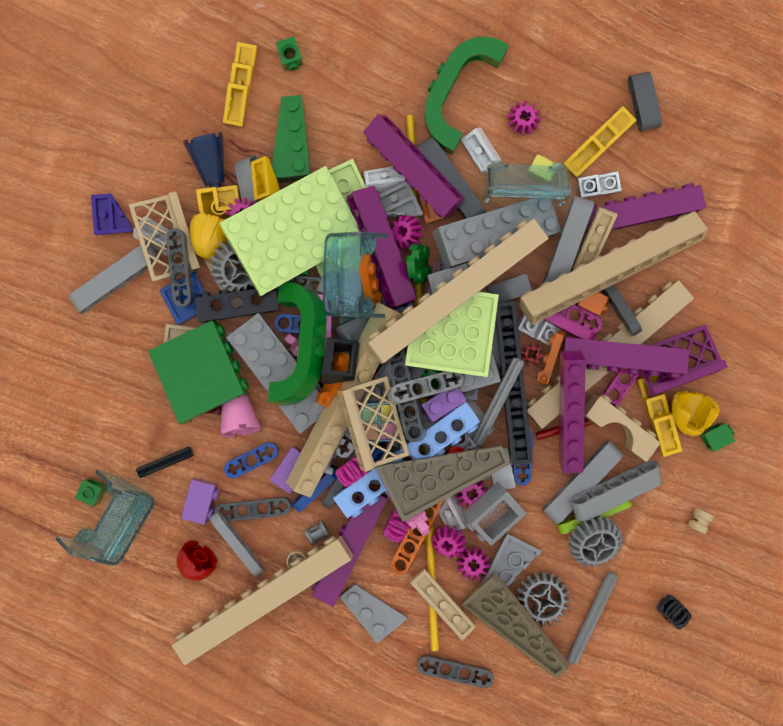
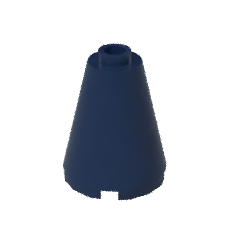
M219 132L218 137H216L215 133L194 137L191 143H188V139L183 140L184 146L204 186L209 185V188L221 187V183L224 182L223 133Z

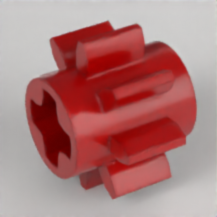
M535 342L531 343V347L523 344L525 350L521 351V354H523L521 360L527 361L528 367L531 366L532 362L539 365L538 359L544 357L539 352L542 347L536 348ZM528 350L535 351L534 359L527 358Z

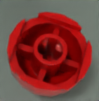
M190 540L181 547L176 557V566L184 578L192 581H201L215 571L217 568L215 566L217 558L209 547L204 545V548H202L200 545H197L198 541Z

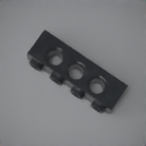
M247 286L246 290L241 287L238 292L221 290L218 295H211V292L201 293L198 298H195L198 322L204 323L211 320L217 321L256 315L257 313L263 314L279 311L276 288L262 295L263 301L259 305H254L251 302L252 296L258 294L256 289L251 290V286ZM236 297L241 298L243 301L242 306L234 308L231 305L232 299ZM216 300L221 301L223 304L222 309L219 311H214L211 308L212 303Z

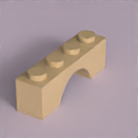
M593 393L585 404V418L599 427L613 422L619 423L626 434L624 447L639 459L647 462L661 444L655 439L657 435L649 429H646V431L640 427L642 423L635 418L629 419L626 416L627 412L619 406L615 408L611 405L612 400L604 394L599 396Z

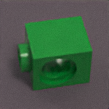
M295 36L276 42L284 71L299 69L303 62ZM288 52L295 53V56L293 58H285V55Z
M722 422L711 426L700 434L707 450L712 452L735 441L732 427Z
M92 478L84 479L74 499L92 507L100 504L107 485Z

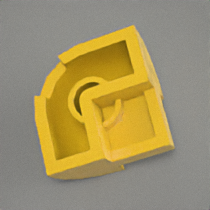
M237 185L196 190L200 214H210L224 220L231 217V215L226 214V211L232 212V208L228 206L229 203L236 206L235 199L238 198L240 200Z

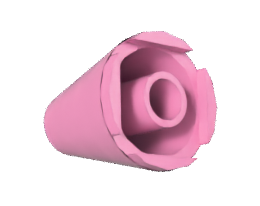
M242 395L222 405L220 427L222 437L232 438L236 437L235 434L245 436L260 430V423L248 395Z

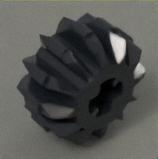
M666 595L657 605V611L676 629L681 630L689 623L692 617L688 609L672 595Z

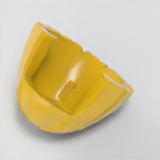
M204 213L193 216L190 224V239L194 251L201 258L211 259V256H216L217 254L214 249H221L220 243L227 245V238L219 225L224 219Z
M677 392L672 400L674 422L685 435L694 437L702 434L704 430L712 425L720 412L716 401L699 392Z

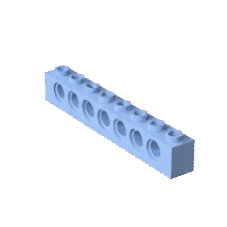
M464 402L426 429V437L422 441H409L406 443L409 456L413 459L443 454L445 452L444 448L447 445L451 444L454 446L462 440L460 436L465 432L470 434L478 428L477 424L480 422L468 404ZM456 419L462 421V428L458 431L453 430L451 427L452 422ZM439 431H443L446 434L445 441L441 443L435 440V435ZM423 443L430 446L427 454H421L418 451L419 446ZM399 448V449H398L397 451H395L393 454H398V453L403 452V451H402V448ZM402 458L388 462L386 464L401 462ZM374 467L373 470H370L358 481L336 494L333 499L347 518L351 515L355 518L363 512L362 507L366 504L371 506L380 499L378 496L384 491L386 494L388 493ZM371 480H378L381 486L377 490H372L369 487V482ZM355 492H361L364 495V499L361 502H356L353 499L352 495Z

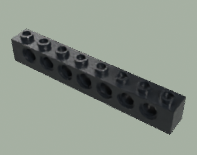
M515 301L502 302L497 305L496 322L502 379L512 359H521ZM521 369L504 402L510 463L512 465L533 463L523 369Z

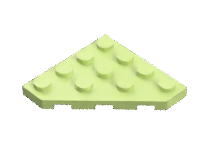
M477 292L408 344L405 366L488 377L499 295Z

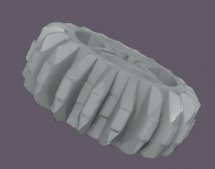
M228 239L227 245L220 243L221 249H214L217 254L216 256H211L214 262L209 264L213 269L210 273L214 277V281L219 283L221 288H226L228 291L234 290L235 292L240 291L241 287L246 290L247 285L253 286L237 255H232L235 252ZM232 262L236 264L238 263V265H240L241 268H239L238 266L235 267V265Z
M598 515L595 519L591 518L588 521H583L581 525L576 524L577 529L571 530L572 535L569 536L568 543L570 553L579 564L582 563L585 567L590 565L592 568L597 564L601 567L603 562L608 563L610 558L615 559L614 554L620 553L619 548L623 547V536L620 528L612 519L609 520L606 516L602 518Z
M542 571L541 577H539L537 572H534V579L528 575L527 579L529 582L521 581L524 589L517 588V591L522 595H516V599L521 601V605L536 623L539 621L542 627L545 625V621L551 626L552 619L558 623V615L565 617L562 610H569V607L564 604L570 602V598L565 597L570 593L569 590L564 589L566 584L564 582L560 583L561 578L558 576L554 579L553 573H550L547 577L545 571ZM539 584H545L542 585V588L538 591L532 590L535 586ZM551 585L557 589L558 601L550 597ZM543 595H545L548 600H546L545 602L543 600V602L541 603L539 598L540 596L543 597ZM528 597L536 601L535 612L528 607ZM547 607L554 608L550 612L543 613Z

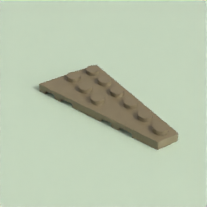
M497 445L383 464L375 468L401 521L404 522L510 465V462L503 447Z
M496 572L491 574L463 600L461 606L555 678L568 669L569 663Z

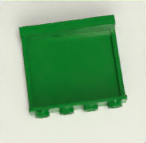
M211 320L148 351L178 424H188L197 416L242 395H249L247 391L249 385L239 372L241 371L240 364L237 360H234L232 356L233 348L229 341L226 342L224 337L226 334L225 329L221 323L219 324L216 321Z

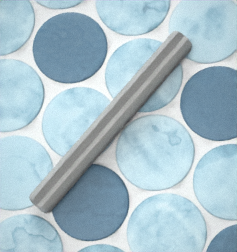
M520 358L512 359L472 438V441L478 446L483 445L524 365V361Z
M612 572L607 573L567 656V660L572 664L576 665L618 580V576Z

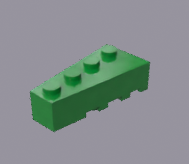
M302 95L281 97L272 168L278 183L298 181L311 174Z

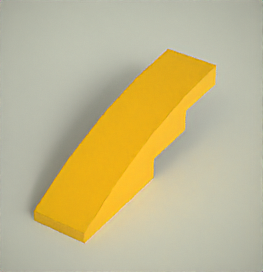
M237 42L235 61L232 64L230 83H228L223 123L243 127L255 69L257 45Z
M622 106L563 164L578 177L637 120Z
M267 156L250 162L255 201L259 202L280 191L275 173Z
M643 376L638 377L636 380L653 433L657 435L656 439L661 443L659 449L662 456L666 457L682 452L673 414L669 411L665 394L660 393L649 398L646 392L648 388ZM649 376L652 383L659 379L658 376Z

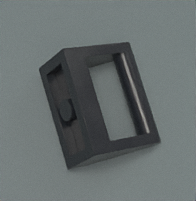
M327 337L321 383L333 384L355 380L359 342ZM350 350L348 371L331 370L333 353Z

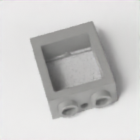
M497 481L462 514L467 519L464 522L472 532L476 530L475 535L482 542L486 540L492 546L527 513Z

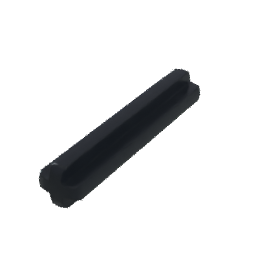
M186 447L137 468V474L139 478H142L193 457V450L191 447Z

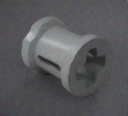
M323 520L310 529H304L311 545H314L316 541L325 536H330Z

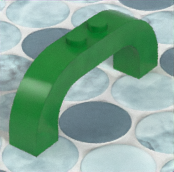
M492 37L471 38L458 45L452 51L446 63H441L437 74H439L437 80H432L428 88L430 93L426 101L424 119L429 136L434 137L442 150L453 155L463 134L445 122L441 111L461 70L465 65L473 61H484L498 68L508 50L509 44Z
M285 282L278 286L277 303L289 308L298 307L301 313L298 357L295 370L286 380L269 383L268 403L279 406L299 403L314 390L321 376L325 354L327 317L324 303L314 291L293 282Z

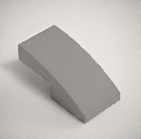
M527 274L487 287L489 293L499 295L498 303L521 297L525 292L532 290Z

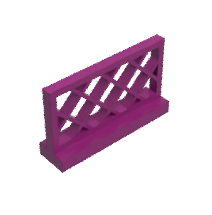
M706 325L649 345L658 347L664 345L668 348H678L676 347L678 339H683L688 342L686 347L688 350L691 344L701 347L698 356L689 353V357L695 359L696 363L693 368L688 367V374L681 375V378H669L668 374L660 373L658 381L652 383L648 372L641 371L648 388L646 392L649 398L728 367L725 360H721ZM702 331L705 337L703 344L693 340L697 332ZM704 350L711 352L714 360L707 361L702 359Z

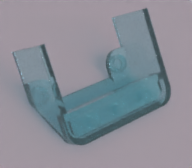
M492 161L490 165H487L484 172L483 203H488L491 196L558 199V206H562L571 197L568 167H564L563 163L543 166L504 164L503 161Z
M344 232L330 233L326 236L324 243L323 303L327 316L385 318V314L373 313L374 304L371 298L364 297L358 268L362 255H371L376 248L375 239L388 238V234Z
M97 469L95 473L107 483V493L114 497L94 530L85 528L76 535L74 540L57 536L56 541L70 556L113 566L121 562L152 510L155 501L149 493L125 479Z

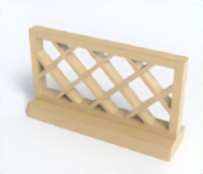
M176 191L165 196L129 204L152 282L170 278V273H167L169 265L158 260L163 250L167 252V248H165L167 245L166 241L163 246L153 241L157 231L164 235L167 234V232L160 229L164 219L172 223L173 228L180 229L186 234L190 272L199 271V263L191 244L190 234ZM163 201L166 202L167 206L164 215L154 210L155 205ZM144 207L149 212L145 219L136 216L134 209ZM151 212L162 217L157 227L147 222ZM144 224L155 229L150 239L142 235L141 230ZM175 233L176 237H172V239L177 242L178 239H181V236ZM150 243L161 248L156 258L147 252ZM178 253L174 255V260L177 257L183 261V254L182 256L178 255ZM156 262L167 268L163 275H154L153 267Z
M387 376L337 390L359 468L365 472L373 470L374 467L409 456L396 406L389 399H385L390 389ZM383 382L385 390L382 396L373 393L375 385ZM362 389L367 392L362 403L356 400L353 391ZM370 395L380 399L375 410L366 406ZM383 401L390 406L387 416L378 412ZM363 408L373 412L368 423L361 419L360 414ZM376 414L385 419L381 429L371 425ZM389 421L394 423L396 427L393 436L384 432ZM369 428L379 432L374 442L367 440L366 434ZM382 434L391 438L386 449L377 445ZM394 441L401 444L403 452L398 454L389 452ZM376 447L384 451L381 460L374 462L372 453Z

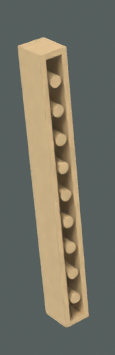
M695 211L689 214L685 213L671 223L666 222L655 231H648L637 240H630L621 248L616 247L612 249L609 254L603 257L598 256L592 262L586 265H579L568 274H561L552 282L543 283L534 291L529 290L520 297L519 307L530 324L534 325L704 240L708 228Z
M533 219L529 223L527 220H524L516 226L517 232L513 235L511 232H508L500 238L501 244L497 247L492 244L484 250L485 256L481 259L476 256L468 262L469 268L465 271L460 268L452 274L453 280L449 283H446L444 280L435 287L437 291L430 296L427 293L418 300L420 302L418 306L414 308L411 305L402 312L404 316L398 321L396 318H393L385 324L387 329L382 333L377 330L369 336L370 342L367 343V346L381 364L385 363L549 238L536 220Z
M670 280L661 288L663 291L659 295L655 293L646 300L648 304L645 307L641 308L640 306L633 311L642 328V332L631 336L623 323L620 322L616 326L618 330L613 334L609 332L601 341L641 345L690 303L694 297L679 280L673 283ZM599 367V370H585V392L609 372L606 367ZM560 375L556 378L557 382L551 386L549 384L541 390L542 395L537 399L533 397L526 403L527 414L541 429L560 414Z
M379 302L377 303L358 340L359 351L355 380L343 382L340 389L371 381L380 362L367 346V343L370 342L368 337L377 330L382 333L387 329L385 324L393 318H396L398 321L404 315ZM362 389L353 391L356 400L359 402L365 393ZM334 395L329 407L324 406L286 480L287 485L294 492L310 498L347 428L339 395Z
M340 535L337 538L331 536L323 542L325 545L318 549L316 546L308 551V556L304 559L299 557L292 561L290 568L286 570L284 567L273 574L275 577L271 580L266 578L258 583V588L254 591L248 589L240 595L242 598L238 601L233 599L225 604V609L221 612L217 609L208 615L209 619L203 622L200 620L192 626V630L188 633L184 630L175 637L177 640L171 646L184 666L349 562L354 554Z

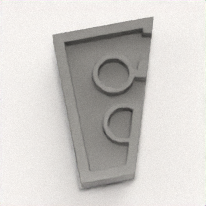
M505 533L490 563L487 575L484 576L481 584L491 574L496 572L508 587L515 580V577L523 569H526L536 556L541 554L542 550Z
M356 583L340 595L341 600L376 643H379L408 619V616L395 610L391 605L384 603Z

